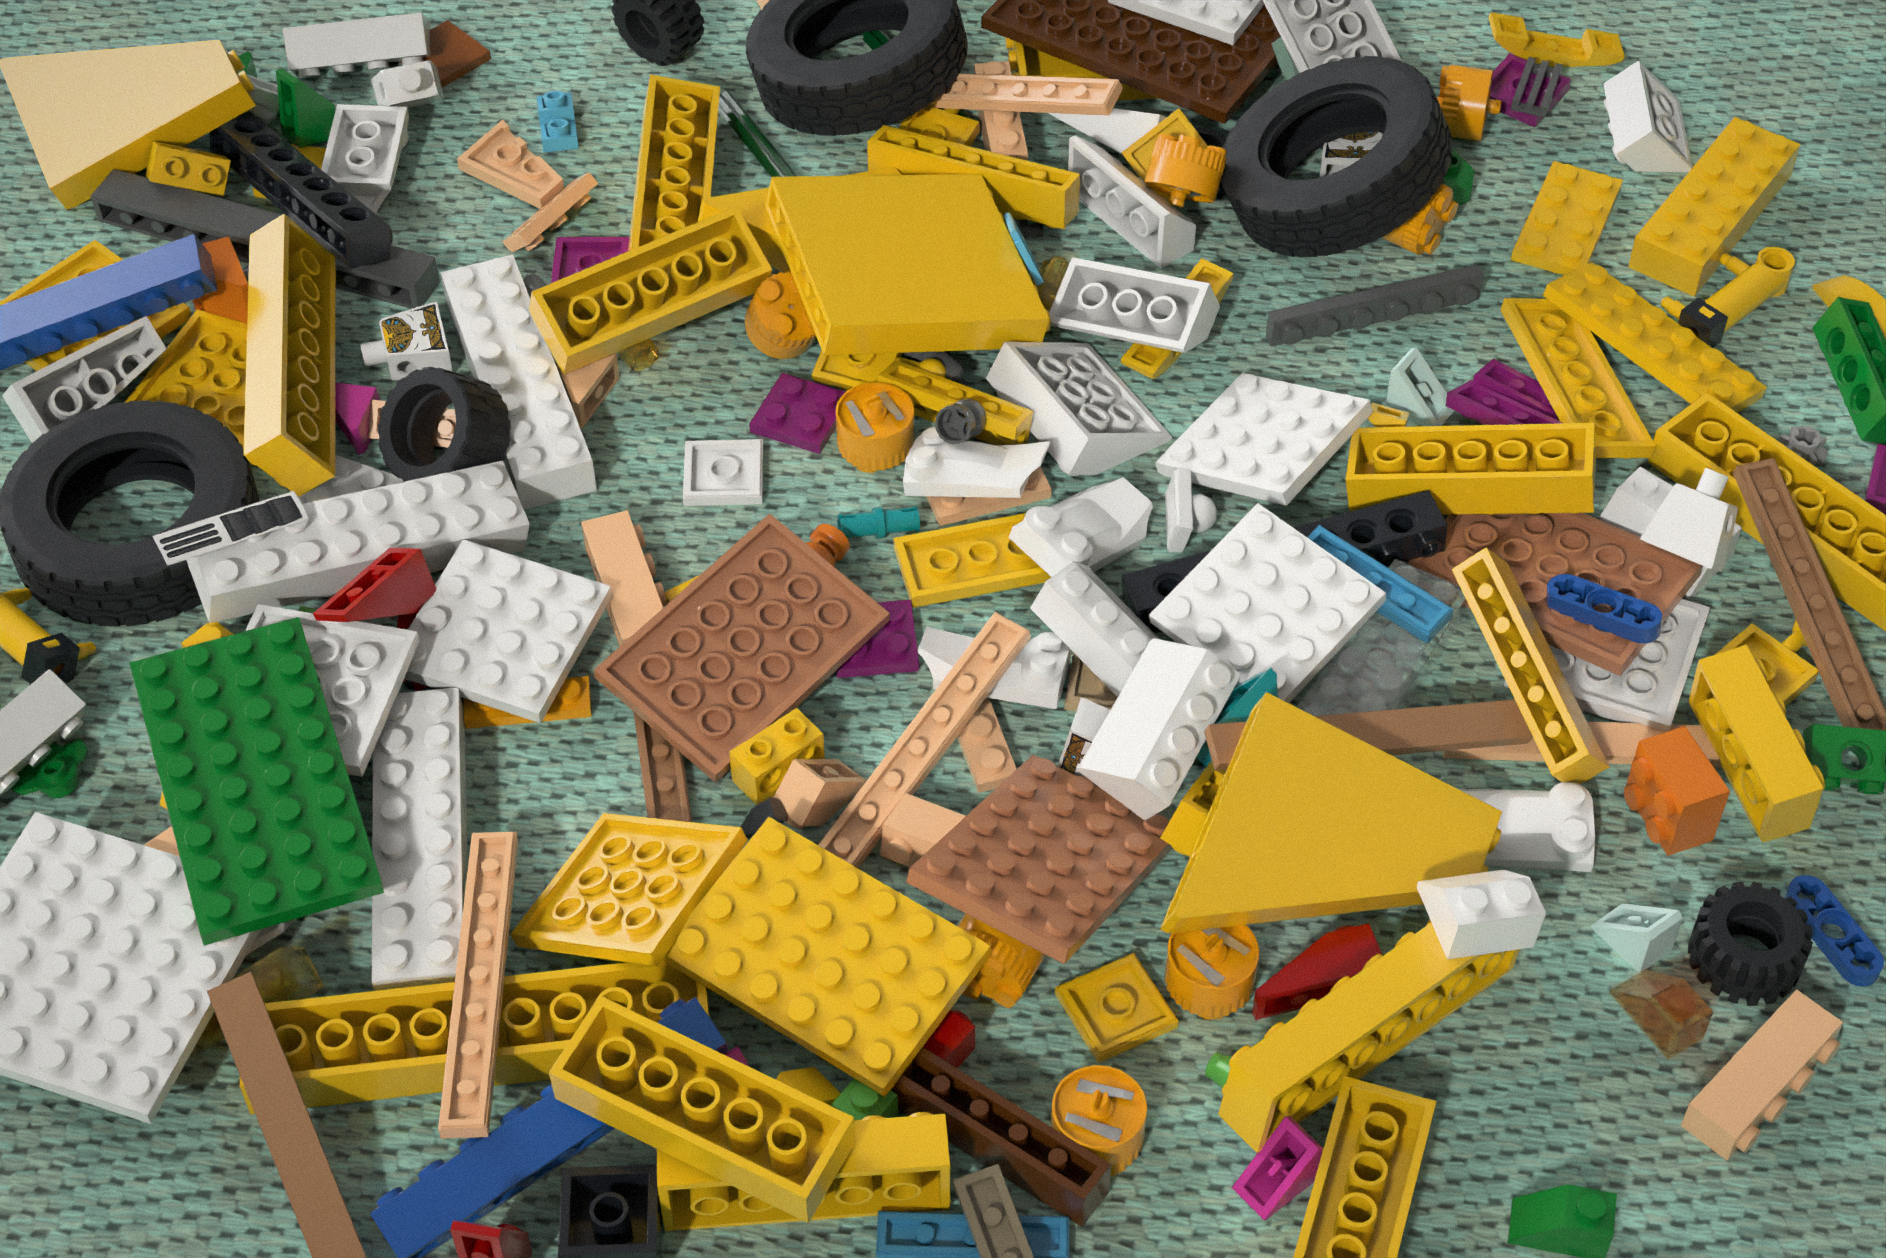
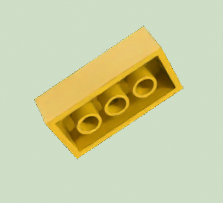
M1747 644L1698 660L1688 702L1719 757L1720 764L1761 842H1767L1809 829L1818 809L1822 792L1825 789L1824 778L1820 769L1809 762L1805 754V743L1802 735L1797 729H1792L1787 721L1786 709L1782 698L1778 693H1772L1767 683V673L1762 661L1759 658L1754 659Z

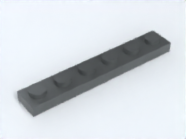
M1478 265L1269 311L1265 337L1271 347L1281 344L1292 345L1303 339L1317 336L1327 337L1335 332L1347 329H1362L1378 322L1387 320L1397 321L1405 316L1422 312L1433 313L1440 308L1458 304L1467 305L1475 300H1479L1484 274Z

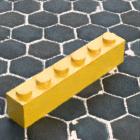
M883 125L867 141L868 171L896 167L901 175L981 174L988 189H991L993 193V200L999 212L1002 214L1009 212L1015 219L1034 221L1045 224L1049 228L1065 229L1079 212V173Z
M1486 547L1454 567L1452 571L1552 776L1561 782L1582 784L1608 769L1609 765L1508 563Z

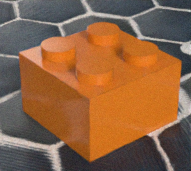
M1686 726L1640 740L1624 788V797L1627 805L1631 810L1639 812L1645 821L1646 831L1650 840L1655 844L1659 843L1667 856L1713 841L1730 790Z

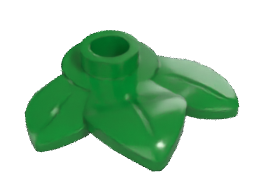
M79 738L66 743L62 747L54 741L49 746L52 749L51 753L35 767L27 764L17 773L20 779L10 790L22 795L40 790L50 798H62L69 795L79 784V770L77 767L87 757V746Z

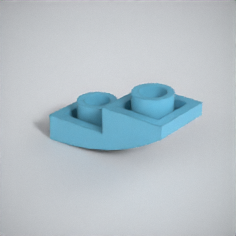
M549 91L544 95L537 96L543 153L579 149L572 93Z

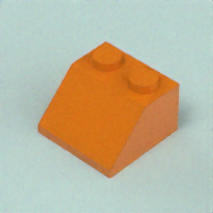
M229 236L203 243L204 247L211 254L217 291L193 299L195 311L198 309L247 323L248 282Z

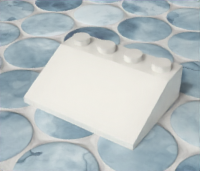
M1263 0L1299 73L1321 64L1352 57L1380 56L1382 58L1387 57L1402 61L1371 0Z
M1004 342L986 377L987 381L996 390L999 398L1033 411L1030 431L1037 438L1038 443L1050 442L1047 451L1057 461L1059 468L1068 475H1097L1172 439L1169 432L1089 343Z

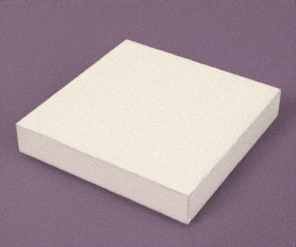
M763 439L685 441L684 506L763 504Z

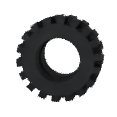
M695 0L612 1L614 4L612 6V14L615 16L613 20L615 26L618 27L620 36L639 57H643L651 63L655 62L659 66L672 64L699 42L704 34V27L702 26L704 24V17L700 14L701 8Z
M1735 882L1732 884L1731 890L1724 885L1716 889L1714 896L1709 894L1704 900L1703 906L1700 907L1688 943V953L1691 954L1689 959L1691 969L1699 968L1696 976L1702 984L1710 981L1712 983L1710 991L1717 996L1722 991L1730 994L1728 1001L1735 1004L1738 1003L1739 998H1745L1747 1006H1757L1760 998H1763L1765 1004L1768 1005L1776 1002L1778 995L1782 998L1787 996L1791 992L1792 987L1796 986L1813 944L1811 941L1813 936L1812 926L1806 924L1808 916L1804 910L1795 909L1797 902L1789 896L1785 899L1780 896L1781 890L1774 887L1771 890L1762 888V883L1752 882L1751 887H1746L1743 882ZM1731 935L1754 937L1766 945L1769 950L1757 951L1746 948L1735 941Z

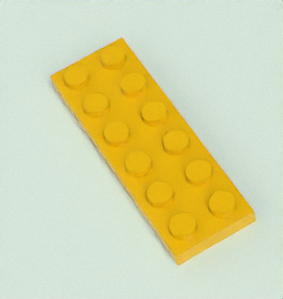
M1593 262L1548 283L1542 296L1690 404L1705 393H1709L1738 413L1761 399L1767 389L1765 385L1755 379L1753 374L1742 370L1728 360L1721 351L1707 345L1696 337L1693 331L1679 325L1668 317L1662 309L1647 302L1633 288L1625 286L1608 274L1605 268Z
M1504 298L1500 311L1560 422L1564 424L1595 423L1596 458H1651L1656 445L1591 331L1548 299Z

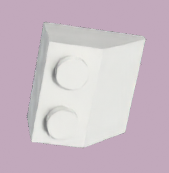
M1497 870L1418 881L1417 890L1447 960L1534 947L1546 911L1529 876L1507 870Z

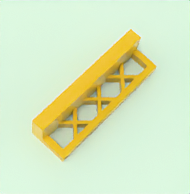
M895 360L878 375L877 382L894 385L909 395L914 405L915 416L935 423L936 416L942 408L961 399H972L983 407L987 420L985 428L974 438L992 445L1028 444L1033 417L1032 410Z

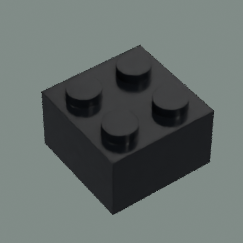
M657 1164L562 1168L558 1258H662L663 1218L657 1188Z

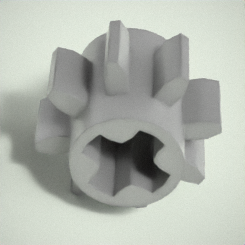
M1793 426L1789 436L1780 435L1779 442L1814 466L1816 464L1824 465L1828 450L1824 448L1827 439L1826 437H1821L1816 429L1809 426H1799L1796 428Z

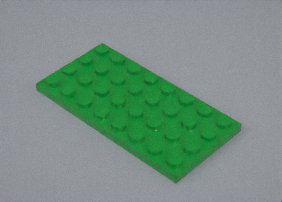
M299 617L129 662L204 946L384 893Z

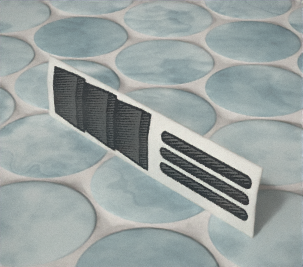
M291 491L152 537L162 553L167 566L309 520V517L296 493Z

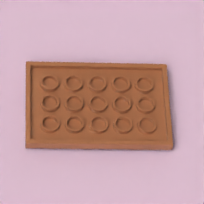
M769 513L594 669V677L716 783L731 769L729 756L731 750L799 706L889 622L890 613Z
M1584 513L1449 515L1445 519L1447 523L1445 551L1431 557L1409 560L1403 567V578L1411 583L1471 609L1452 569L1487 547L1508 563L1549 645L1620 677L1647 643H1636L1624 639L1613 633L1597 629L1591 624L1587 625L1576 621L1573 617L1563 615L1552 608L1550 610L1546 602L1549 580L1557 575L1570 574L1646 601L1660 609L1663 623L1699 578L1702 565L1640 540L1641 537ZM1599 604L1593 607L1595 611L1600 613H1609L1614 610L1612 606L1607 604Z
M1033 754L909 868L906 883L1065 964L1173 849L1170 844L1160 839L1169 820L1160 814H1156L1145 821L1099 786L1094 785L1089 779L1076 776L1056 766L1051 760L1040 758Z

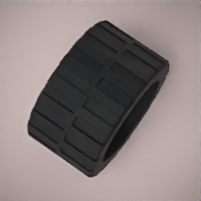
M424 367L421 370L416 369L405 378L400 379L396 383L395 388L388 394L386 403L380 413L378 444L386 466L391 469L393 475L403 479V482L498 461L504 462L505 454L510 444L511 421L508 417L507 405L503 402L502 396L487 382L439 367ZM453 403L456 415L455 432L448 449L437 460L433 447L434 430L442 412L449 404Z

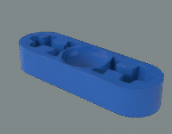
M1570 574L1557 575L1551 578L1547 584L1546 602L1550 610L1552 608L1563 615L1573 617L1576 621L1587 625L1591 624L1597 629L1613 633L1616 636L1636 643L1653 642L1661 634L1662 613L1657 606ZM1599 604H1607L1612 606L1614 610L1609 613H1600L1595 611L1593 607Z
M1810 875L1795 877L1789 884L1785 899L1790 896L1797 902L1795 909L1805 911L1808 916L1806 924L1812 926V940L1847 982L1861 987L1874 984L1884 966L1881 952L1824 882ZM1800 891L1805 896H1815L1814 902H1812L1809 898L1800 899L1798 897ZM1815 911L1819 913L1816 917H1814ZM1824 924L1837 925L1844 931L1845 937L1840 939L1831 938L1823 932L1821 926ZM1851 944H1854L1853 949H1852V951H1851V949L1849 948V946H1850ZM1854 958L1859 963H1869L1870 965L1868 970L1862 965L1855 967L1852 964Z

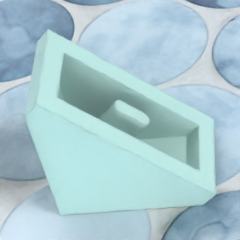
M1417 347L1411 348L1391 370L1385 406L1410 413L1408 419L1422 426H1442L1455 411L1445 406L1447 393Z
M1622 903L1593 923L1591 928L1640 974L1672 951L1683 917L1679 910Z

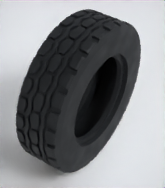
M770 0L753 20L746 38V55L761 100L768 113L778 122L793 130L796 129L799 132L823 136L868 132L879 129L883 125L894 124L906 119L910 115H914L927 107L931 102H934L952 85L958 77V73L962 70L968 50L967 36L957 0ZM875 30L901 31L886 44L865 54L841 60H814L820 52L830 45L852 35Z
M1364 56L1345 58L1318 65L1285 80L1267 94H1264L1252 104L1249 110L1245 111L1236 122L1235 127L1231 129L1223 145V149L1227 150V160L1221 184L1244 231L1256 244L1271 252H1277V254L1285 256H1298L1300 258L1328 256L1347 250L1350 251L1375 241L1395 228L1400 227L1412 218L1416 212H1419L1432 195L1436 193L1448 172L1453 156V138L1432 85L1418 69L1405 62L1402 63L1400 60L1387 57ZM1356 133H1384L1380 141L1366 155L1338 172L1311 180L1294 181L1288 179L1291 171L1306 156L1323 146L1324 143Z
M150 400L120 402L101 406V408L97 409L93 408L77 414L69 420L66 419L52 427L46 434L43 433L29 445L28 449L13 464L12 470L9 471L2 486L3 491L0 493L1 531L13 564L24 586L32 592V596L43 606L47 605L49 610L65 618L69 616L74 621L90 625L95 623L98 626L119 627L120 625H126L128 627L148 624V622L155 620L159 622L201 605L202 602L187 561L184 560L167 566L153 537L129 544L105 545L83 540L72 534L70 529L78 513L93 498L115 486L133 481L159 480L184 487L194 494L185 513L173 525L159 534L260 502L249 461L244 456V449L242 444L239 443L238 438L226 426L223 427V423L208 414H203L200 410L185 405L181 406L177 403L151 402Z

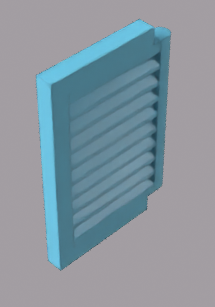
M1005 213L1004 218L1010 235L1037 286L1044 283L1036 259L1011 213Z

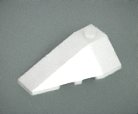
M1115 108L1112 109L1110 116L1049 113L1119 153L1123 152L1167 118L1160 114Z

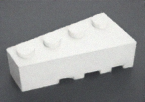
M147 316L11 384L2 396L31 443H33L43 433L46 434L52 427L66 419L69 420L77 414L108 405L150 367L167 348Z

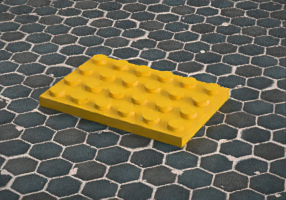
M768 817L690 913L682 932L663 958V961L886 1097L992 953L991 946Z

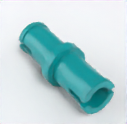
M917 506L891 510L873 507L872 512L838 514L837 526L847 538L875 535L876 539L885 538V534L920 531V516Z

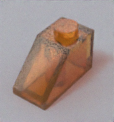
M1644 970L1612 988L1609 992L1667 1059L1703 1040L1713 1015L1711 1008L1684 978Z

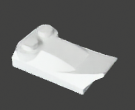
M337 104L321 170L375 214L392 189L402 148L409 140L407 130L409 121L408 108L400 106Z
M936 427L928 428L922 432V435L916 438L906 457L903 477L905 496L1021 498L1031 473L1041 466L1050 442L990 445L964 441L960 444H950L939 437Z
M1122 477L1087 488L1051 507L1036 506L1030 508L1026 512L1024 520L1012 527L1008 538L1051 577L1073 561L1087 565L1095 572L1135 549L1145 541L1147 524L1153 505L1145 495Z
M929 626L926 627L918 647V653L930 669L933 677V689L938 688L975 639L974 637L959 635ZM1044 632L1032 638L986 698L1057 709L1070 668V648L1052 632Z
M1561 782L1555 785L1551 791L1459 789L1502 811L1497 826L1502 833L1494 850L1487 854L1484 865L1592 871L1595 850L1593 800L1590 792L1582 785L1574 782Z

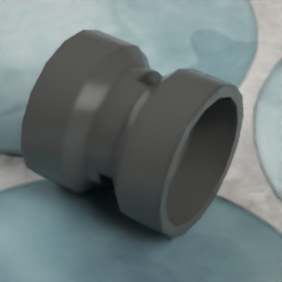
M961 399L939 411L935 420L936 431L945 442L960 444L982 432L987 421L986 413L977 401Z

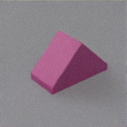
M335 382V422L358 455L366 452L372 440L368 438L371 402L372 400H380L377 388Z
M1285 1116L1266 1141L1267 1143L1261 1151L1257 1153L1231 1187L1263 1220H1267L1314 1183L1322 1156L1323 1147L1291 1116Z

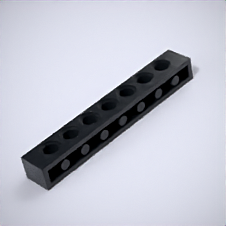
M249 110L209 132L210 150L213 153L225 155L230 160V167L348 268H356L390 259V244L393 241L390 225Z
M1429 490L1293 527L1308 537L1320 525L1387 568L1395 567L1400 563L1416 558L1431 557L1445 551L1447 523ZM1210 551L1121 575L1122 597L1125 605L1153 633L1162 632L1150 623L1149 614Z

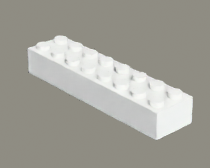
M509 255L440 272L446 304L473 378L490 384L493 389L500 393L503 402L507 405L511 429L509 436L510 444L505 454L504 465L523 509L597 491L593 460L550 349L529 312L530 297L514 256Z
M498 461L450 473H442L303 503L302 506L309 520L211 551L186 561L209 623L253 614L258 604L284 607L335 595L389 548L421 549L430 573L446 568L463 539L508 554H514L525 550L530 523L504 462Z
M459 688L398 693L373 751L372 853L384 893L372 896V985L374 991L455 982L468 872L465 723Z

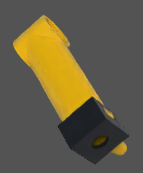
M1766 247L1758 253L1756 262L1751 266L1735 256L1723 253L1719 258V262L1726 266L1727 270L1737 275V277L1705 301L1697 298L1685 306L1677 300L1664 297L1661 301V307L1678 319L1679 325L1690 329L1696 337L1714 348L1721 342L1723 334L1769 298L1778 297L1786 292L1795 265V259L1789 251L1780 247Z
M28 588L0 592V647L23 666L21 677L31 685L50 669L65 684L72 681L75 676L77 661L96 652L95 644L92 642L75 644L63 633L51 635L17 606L32 598V592Z

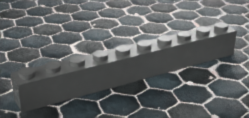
M116 169L109 173L90 196L99 222L170 242L195 234L202 244L229 236L238 260L249 263L250 234L281 216L280 214L203 194L198 191L151 182L148 178ZM391 244L390 259L356 268H348L336 257V288L409 309L424 305L440 283L435 257Z

